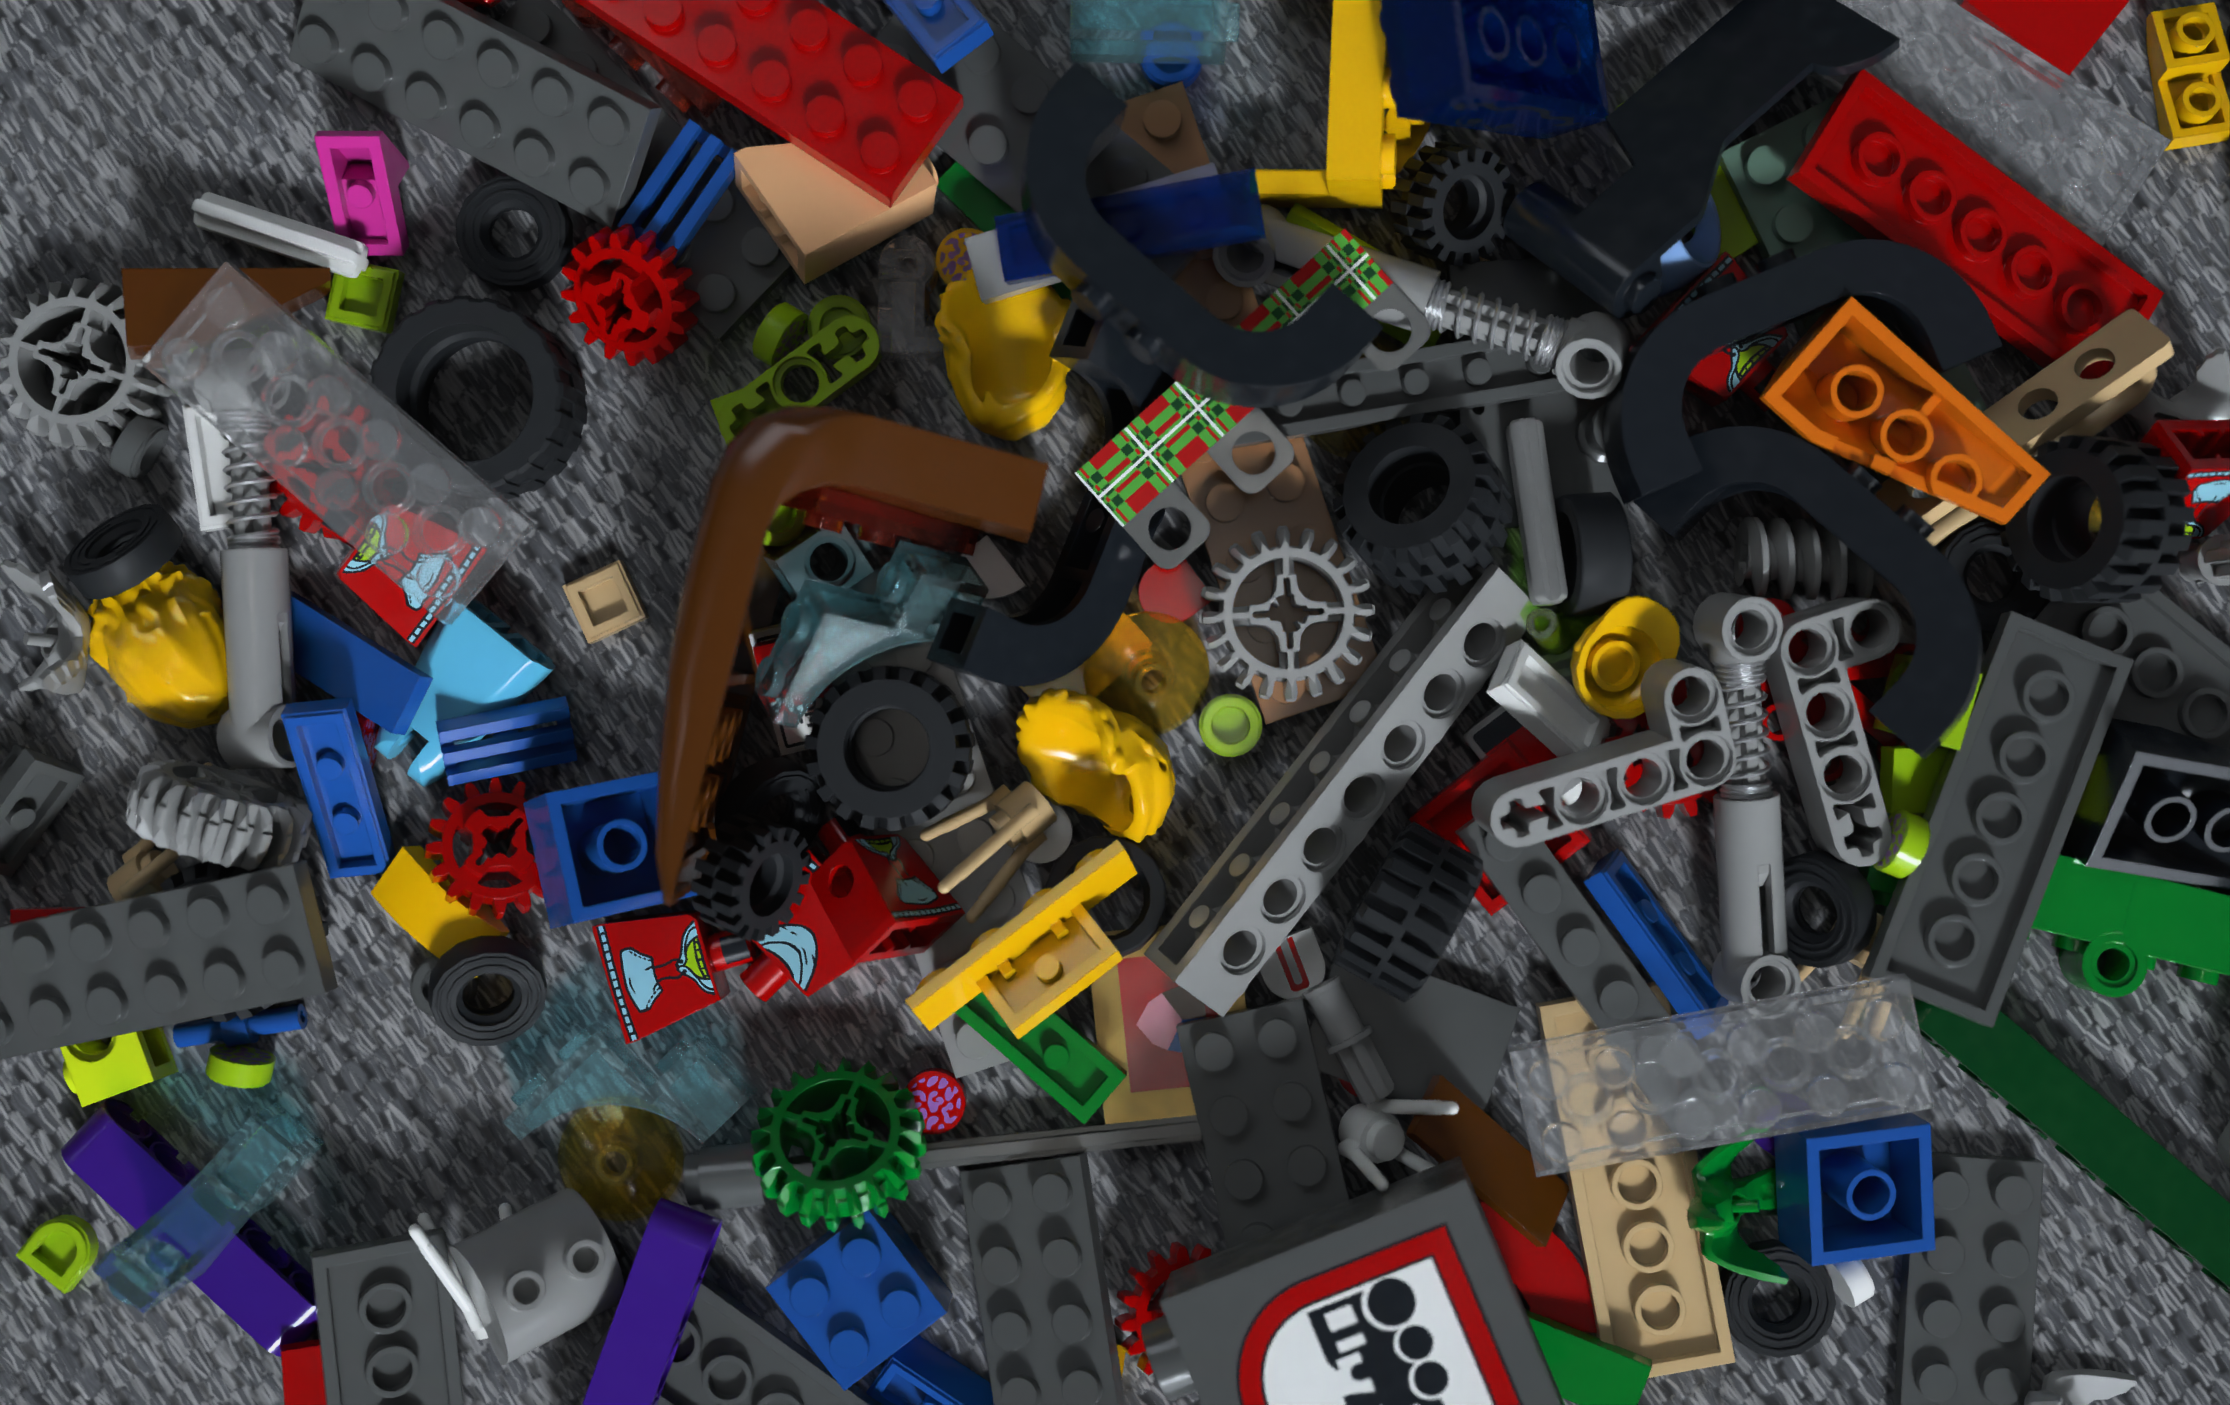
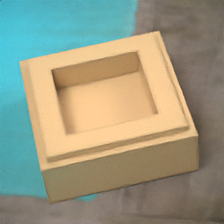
M617 560L562 586L588 644L596 643L649 618L623 560Z

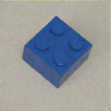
M658 771L545 793L523 803L550 929L665 903L662 900L655 856ZM690 891L681 899L696 896L697 893Z
M1895 1102L1773 1117L1778 1234L1780 1242L1811 1266L1936 1250L1931 1123Z
M873 1209L864 1212L865 1223L862 1229L854 1226L851 1216L846 1217L840 1222L835 1233L829 1230L779 1268L766 1286V1290L844 1391L948 1312L953 1293L890 1211L887 1213L886 1219L877 1215Z

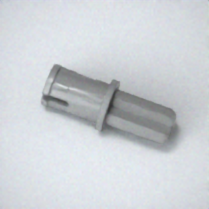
M2229 534L2211 536L2201 544H2190L2188 551L2179 552L2177 559L2181 565L2178 568V573L2185 581L2197 580L2196 584L2208 582L2215 586L2230 585Z
M1338 975L1319 983L1302 995L1308 1001L1330 1043L1325 1048L1329 1055L1336 1054L1360 1102L1368 1105L1387 1097L1394 1090V1083L1369 1037L1373 1032L1371 1025L1364 1026Z

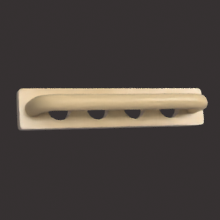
M2128 309L1982 413L2030 456H2037L2038 446L2047 441H2059L2062 436H2095L2134 409L2146 398L2154 386L2157 377V367L2174 355L2172 343L2166 334L2135 309ZM2107 360L2115 363L2113 368L2100 378L2090 380L2079 377L2081 372L2094 362ZM2053 400L2058 402L2056 408L2043 418L2033 420L2023 417L2025 411L2039 401ZM1888 478L1881 483L1883 487L1875 495L1894 512L1904 503L1922 517L1934 529L1927 538L1934 546L1942 543L1979 517L1975 513L1935 496L1922 499L1914 498L1912 496L1915 490L1914 487L1893 478Z

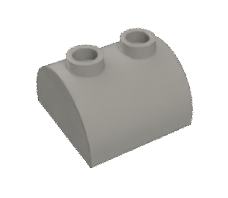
M572 1188L560 1190L448 1247L500 1365H506L618 1305L625 1287L617 1256L602 1224L585 1199Z

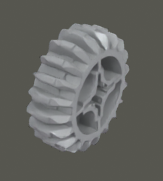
M75 278L71 287L60 281L49 282L48 297L36 292L26 294L31 310L29 314L18 310L8 312L11 320L18 327L14 335L10 333L0 334V342L5 346H9L8 356L0 357V370L7 371L10 374V377L0 384V391L3 395L16 397L8 411L16 418L28 419L26 429L30 433L40 437L49 435V441L58 447L69 448L75 445L78 450L94 452L98 450L100 443L105 447L113 448L122 431L136 416L142 415L155 420L163 417L159 408L151 403L154 395L169 397L174 394L171 387L159 382L160 373L169 374L177 369H150L144 367L143 359L131 360L126 343L124 298L120 286L107 281L100 282L97 286L94 281L87 278ZM82 318L81 323L74 322ZM74 322L73 327L66 338H64L62 341L52 343L56 336L66 326ZM115 328L124 344L126 367L119 362L115 352L118 337L113 335ZM70 356L79 360L85 357L91 360V364L103 367L105 372L98 373L88 369L86 373L80 370V366L68 363L66 357ZM46 364L52 370L54 376L52 392H50L46 381ZM115 386L119 387L108 402L98 409L88 412L89 406H96L99 397L105 390Z
M1279 526L1276 529L1275 535L1276 547L1268 548L1266 538L1261 531H1256L1251 535V544L1256 554L1249 557L1243 547L1237 543L1229 547L1228 552L1231 558L1238 564L1234 572L1224 564L1218 562L1214 564L1211 572L1215 577L1226 582L1223 590L1211 586L1203 587L1201 597L1208 601L1219 602L1218 612L1206 611L1200 613L1199 623L1204 625L1219 623L1221 634L1206 638L1203 644L1207 650H1210L1225 643L1230 654L1221 658L1216 663V668L1220 672L1230 669L1236 661L1244 667L1235 681L1236 687L1245 689L1255 674L1263 678L1259 687L1258 696L1260 698L1269 699L1273 693L1274 683L1277 681L1283 682L1285 701L1294 702L1297 700L1298 695L1296 681L1304 680L1309 694L1312 697H1317L1323 693L1318 674L1324 671L1329 680L1336 685L1341 684L1345 680L1343 672L1335 664L1339 657L1351 665L1356 666L1360 664L1363 659L1362 656L1347 645L1350 639L1360 642L1371 641L1372 631L1367 628L1356 627L1354 623L1355 617L1374 615L1375 606L1369 603L1354 604L1353 595L1369 589L1370 583L1367 578L1359 579L1350 585L1346 581L1344 574L1354 569L1358 564L1354 556L1347 557L1337 567L1329 560L1337 551L1339 543L1336 540L1329 539L1323 545L1320 553L1310 550L1315 539L1314 530L1304 529L1297 547L1290 546L1288 527ZM1274 562L1275 577L1273 578V591L1269 600L1257 605L1233 607L1235 595L1242 581L1255 569ZM1294 562L1304 564L1317 571L1331 586L1337 602L1312 601L1303 596L1298 588L1297 575L1294 574ZM1284 581L1286 582L1287 597H1290L1292 607L1302 608L1303 611H1319L1320 613L1319 615L1305 616L1302 623L1299 621L1293 623L1297 630L1289 633V649L1287 647L1286 632H1283V626L1280 621L1270 620V617L1255 618L1252 615L1267 613L1270 605L1275 608L1280 606L1276 598L1284 595ZM1338 622L1335 637L1328 649L1312 663L1299 668L1298 651H1300L1301 635L1305 628L1316 623ZM1235 627H1261L1269 631L1275 639L1279 655V668L1269 666L1253 657L1240 642Z
M175 759L167 761L157 760L141 766L136 781L131 783L126 799L128 801L125 815L127 818L126 824L142 839L153 841L157 847L174 850L178 855L198 858L201 862L218 863L226 868L236 866L251 871L256 868L266 869L298 862L301 850L306 848L312 829L309 827L313 814L309 810L307 802L299 798L295 792L284 790L279 784L261 780L259 776H249L240 773L238 770H228L214 764L212 766L203 765L192 760L189 762H181Z

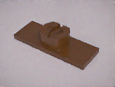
M1443 1075L1432 1076L1422 1100L1454 1101L1459 1105V1111L1453 1115H1414L1406 1135L1433 1157L1438 1164L1460 1156L1477 1197L1483 1200L1536 1247H1546L1568 1195L1569 1186Z

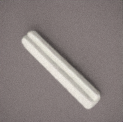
M211 192L204 193L200 199H195L191 209L195 212L193 222L200 229L318 268H330V272L352 279L357 278L361 271H366L368 268V247L361 241Z

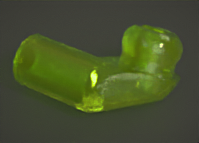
M1539 608L1527 616L1526 630L1542 651L1559 655L1565 653L1573 646L1575 640L1580 638L1585 629L1598 619V615L1566 617L1559 609L1552 612L1550 609Z

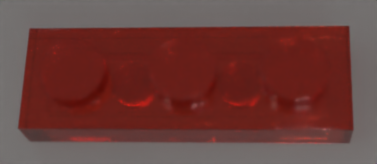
M824 486L801 491L782 505L805 512L803 525L841 534L844 523L859 527L856 536L857 540L894 549L896 538L910 541L909 554L944 563L948 551L973 556L979 534L977 530Z

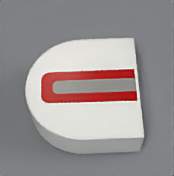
M1310 925L1289 933L1285 941L1274 951L1260 969L1267 987L1275 995L1283 999L1303 996L1304 992L1323 982L1325 961Z

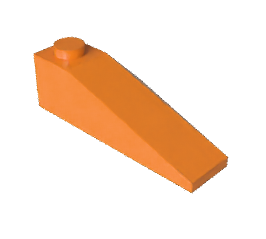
M1853 297L1833 305L1818 318L1783 358L1759 397L1762 402L1807 442L1848 460L1855 461L1862 466L2000 525L2007 524L2051 475Z

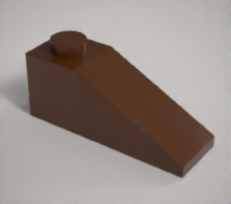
M121 268L127 349L131 360L143 359L144 367L183 368L186 366L185 359H200L208 353L227 346L330 294V268Z

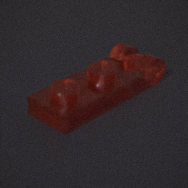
M561 0L582 25L593 29L603 26L614 38L607 46L634 71L637 72L645 63L661 77V81L655 86L656 90L683 114L693 106L703 116L708 118L723 101L722 97L574 0Z

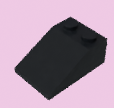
M2112 718L2064 843L2086 867L2230 890V750L2159 726Z

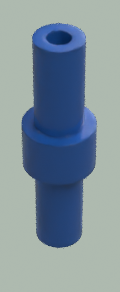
M303 1004L264 1009L256 1015L243 1020L236 1016L228 1022H215L212 1017L177 1023L173 1027V1039L178 1048L222 1041L229 1047L256 1043L261 1035L305 1029L307 1026V1012Z

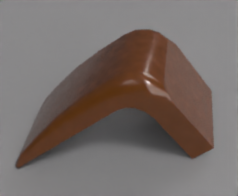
M787 405L754 418L726 445L710 480L688 563L666 673L658 769L655 856L662 900L667 905L672 906L691 891V880L701 878L702 872L694 869L697 858L706 859L709 852L703 848V845L707 838L717 839L714 820L718 803L732 781L759 676L748 634L751 630L772 626L782 587L762 557L776 547L767 546L764 543L768 528L780 506L800 493L806 503L807 521L824 509L844 504L867 505L1027 545L1044 486L1048 463L881 418L828 406Z

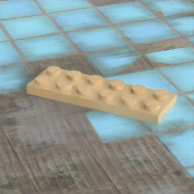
M1655 982L1647 983L1672 1018L1668 999ZM1574 997L1535 1003L1584 1272L1590 1290L1597 1329L1596 1337L1603 1342L1617 1345L1652 1359V1369L1648 1378L1735 1363L1718 1264L1709 1261L1701 1253L1699 1231L1690 1229L1687 1220V1210L1695 1196L1691 1171L1699 1162L1695 1142L1687 1148L1679 1143Z

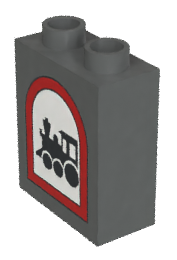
M1460 1156L1389 1184L1386 1191L1373 1190L1171 1271L1160 1299L1165 1315L1143 1323L1141 1326L1143 1342L1150 1365L1160 1388L1169 1401H1174L1197 1392L1202 1405H1565Z

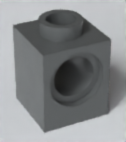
M823 514L807 525L800 536L791 543L784 546H776L762 556L796 608L810 615L874 572L864 556L871 551L870 545L857 525L851 519L843 523L840 517ZM830 543L836 553L835 565L828 574L816 577L810 567L811 554L819 545Z

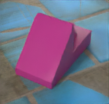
M317 131L314 138L335 233L363 242L368 247L367 256H404L409 247V238L398 185L409 169V163L383 131Z

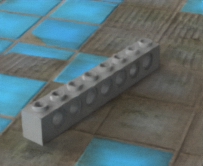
M1478 564L1470 571L1473 579L1461 586L1454 579L1448 582V591L1434 594L1431 589L1428 590L1144 953L1148 959L1175 983L1222 1017L1245 992L1249 983L1274 951L1285 941L1289 932L1317 896L1324 891L1328 882L1357 845L1364 840L1367 832L1396 795L1403 790L1407 781L1435 745L1442 740L1446 731L1467 704L1482 689L1485 681L1498 666L1505 647L1520 640L1525 630L1541 611L1538 606H1534L1530 602V598L1498 566L1490 564L1484 570Z

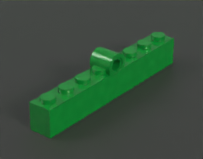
M2059 855L2032 928L2054 933L2051 946L2060 948V969L2071 984L2104 996L2122 997L2132 993L2142 984L2147 969L2154 971L2157 958L2178 963L2176 976L2217 986L2220 974L2230 976L2229 895L2158 878L2086 867L2079 859ZM1873 865L1856 866L1869 882L1876 904L1888 906L1899 878L1879 871ZM2105 951V966L2101 971H2098V958Z

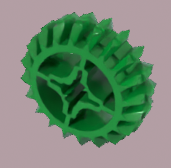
M843 1056L837 1071L827 1072L825 1065L817 1060L814 1067L815 1076L805 1079L803 1075L793 1070L792 1077L790 1078L793 1089L787 1091L773 1087L770 1097L774 1107L758 1108L757 1120L760 1129L752 1131L750 1140L753 1151L756 1152L751 1160L755 1175L762 1178L760 1185L763 1194L769 1200L777 1199L778 1209L786 1218L799 1211L801 1223L809 1229L821 1216H824L827 1229L835 1233L840 1225L841 1218L851 1216L854 1226L862 1229L865 1223L864 1212L873 1209L877 1215L886 1219L889 1212L886 1198L889 1196L906 1201L909 1191L905 1180H919L922 1169L920 1160L917 1158L925 1156L927 1152L926 1138L921 1134L925 1129L923 1114L918 1109H914L916 1104L911 1091L908 1088L899 1090L898 1080L891 1071L878 1078L876 1067L868 1060L856 1073L852 1071L851 1063ZM866 1113L876 1116L890 1130L888 1143L876 1139L874 1132L866 1129L864 1122ZM792 1145L803 1148L805 1156L811 1157L813 1171L810 1177L799 1172L788 1161Z

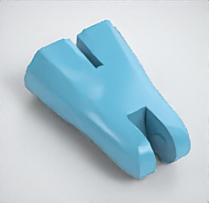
M457 592L436 622L415 665L416 668L431 676L433 680L406 734H392L380 726L374 748L390 760L400 754L418 732L428 742L412 762L407 775L421 786L426 787L446 776L435 721L519 705L556 666L547 655L519 633H507L511 627L481 602L464 593ZM485 735L456 740L453 743L457 745L478 741Z

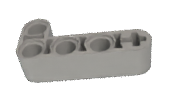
M1850 596L1841 597L1782 616L1784 626L1782 640L1776 651L1764 663L1767 665L1764 669L1767 670L1765 674L1767 675L1768 685L1811 836L1816 846L1821 851L1829 853L1841 861L1858 867L1871 866L1883 859L1892 842V831L1846 668L1881 658L1890 653L1899 643L1902 625L1896 609L1889 603L1878 599ZM1864 611L1869 619L1870 628L1864 640L1856 643L1851 633V625L1857 614ZM1802 630L1808 639V650L1801 661L1794 663L1789 656L1788 646L1795 633ZM1821 693L1826 704L1824 716L1816 724L1810 725L1806 715L1808 703L1813 696ZM1840 756L1843 762L1841 778L1835 784L1828 787L1824 780L1826 765L1834 757ZM1834 804H1839L1840 809L1833 807ZM1852 821L1858 824V829L1853 830ZM1849 836L1850 844L1844 843V837Z
M1674 658L1661 659L1652 664L1644 673L1641 682V697L1649 730L1488 779L1475 791L1471 802L1472 815L1476 823L1503 844L1512 847H1524L1711 790L1724 784L1734 771L1736 750L1722 689L1717 678L1706 669ZM1687 677L1690 687L1688 696L1683 703L1674 707L1672 703L1673 688L1679 680ZM1702 740L1704 744L1702 759L1697 765L1688 768L1686 761L1688 751L1694 743ZM1641 759L1643 762L1641 778L1636 784L1625 787L1624 774L1626 769L1632 762ZM1575 778H1580L1582 791L1579 798L1574 803L1563 806L1561 794L1564 787ZM1514 800L1520 806L1510 809L1509 802ZM1539 805L1542 809V812L1536 809L1534 806ZM1509 813L1510 821L1505 823L1500 820V817Z

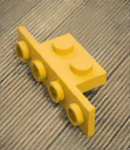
M1116 840L1105 849H1096L1085 855L1076 865L1074 872L1054 888H1045L1035 893L1027 900L1022 908V912L1001 928H992L982 933L972 943L969 952L948 968L937 969L923 978L917 986L916 992L904 1000L925 1027L931 1031L979 993L983 992L1019 1040L1123 960L1117 948L1087 911L1137 874L1125 848Z

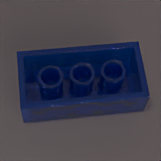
M1381 0L1380 25L1387 42L1391 70L1389 89L1396 105L1397 118L1535 139H1548L1606 121V118L1609 116L1593 0Z

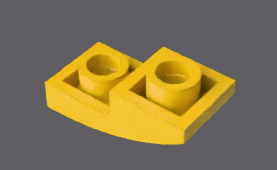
M2215 2L2151 12L2146 18L2147 53L2163 150L2167 151L2227 141L2230 138V102L2221 71L2230 61V53Z
M402 846L371 891L372 896L384 910L416 941L439 959L459 942L478 936L506 937L510 932L500 919L495 920L492 909L488 904H482L481 909L475 916L468 915L470 899L464 895L449 904L445 897L451 883L448 880L438 883L431 882L429 878L430 872L437 865L433 860L424 858V849L421 846Z

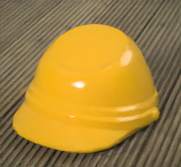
M1639 595L1627 596L1614 603L1600 618L1588 626L1575 643L1570 661L1573 687L1581 702L1595 713L1612 719H1630L1644 713L1645 710L1641 697V682L1644 673L1652 664L1661 659H1676L1679 650L1680 626L1669 609L1648 597Z

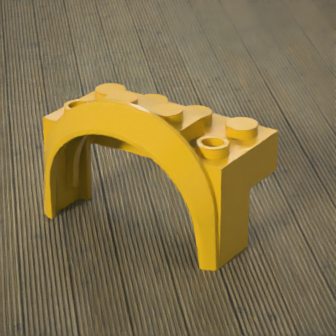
M1333 0L1326 169H1252L1250 193L1254 203L1268 204L1274 208H1292L1295 203H1299L1306 208L1383 209V189L1394 188L1396 176L1404 169L1403 166L1409 158L1412 159L1422 145L1434 117L1438 100L1439 62L1437 49L1428 20H1426L1416 0ZM1387 42L1399 43L1400 73L1399 67H1386ZM1385 108H1389L1387 114L1384 117Z

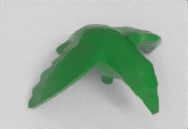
M1763 1117L1721 1143L1702 1158L1692 1169L1691 1174L1695 1196L1687 1210V1220L1690 1229L1699 1231L1701 1253L1709 1261L1738 1274L1761 1281L1786 1285L1789 1280L1788 1274L1782 1270L1780 1265L1767 1258L1763 1253L1751 1249L1740 1237L1737 1227L1739 1219L1744 1213L1777 1209L1776 1170L1774 1168L1764 1169L1743 1178H1732L1731 1164L1737 1154L1757 1138L1770 1124L1768 1119Z

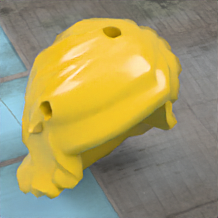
M973 269L967 270L966 280H955L948 283L945 289L946 292L939 295L941 308L936 314L934 321L940 335L939 340L943 343L947 376L952 384L956 399L972 426L991 436L1017 441L1045 427L1065 401L1067 389L1066 375L1071 369L1049 355L1071 301L1068 298L1061 299L1058 292L1049 285L985 305L980 299Z
M168 561L156 573L140 584L115 596L101 600L93 599V603L88 607L87 611L93 617L90 623L89 654L95 662L107 670L110 677L125 691L127 702L135 705L148 718L163 724L187 729L219 723L222 715L229 709L223 609L221 608V598L218 596L217 590L212 588L211 582L203 577H198L185 564L174 565L173 562Z
M1048 688L1043 690L1040 696L1029 698L1023 706V710L1018 712L1015 722L1018 727L1015 734L1016 739L1019 741L1017 754L1021 763L1027 767L1030 773L1031 784L1042 795L1047 796V799L1053 805L1068 806L1074 808L1079 814L1095 817L1112 835L1129 838L1140 843L1146 835L1156 834L1157 829L1162 826L1175 794L1176 777L1168 746L1140 719L1131 714L1112 709L1099 699L1094 698L1091 694L1082 695L1077 691L1068 692L1067 689L1063 688L1059 690Z

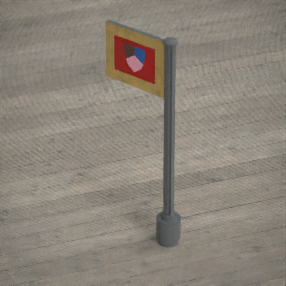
M1166 925L1159 926L1157 933L1140 950L1122 957L1123 960L1091 984L1097 1046L1127 1071V1076L1103 1102L1105 1123L926 1142L927 1152L925 1156L917 1158L920 1160L921 1169L1202 1140L1176 1026L1178 1023L1219 1014L1175 983L1144 955ZM1127 929L1103 932L1105 935H1116ZM1245 992L1235 1001L1228 1012L1246 1009ZM751 1142L704 1146L700 1148L699 1154L685 1156L683 1178L686 1200L689 1206L703 1205L705 1211L768 1205L769 1198L765 1197L760 1185L762 1178L755 1175L751 1160L756 1152L753 1151ZM805 1155L789 1156L788 1161L795 1169L806 1176H811L813 1171L811 1157Z

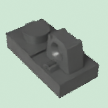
M18 744L12 747L13 750L0 766V875L8 877L13 876L86 777L79 768L69 762L36 752Z

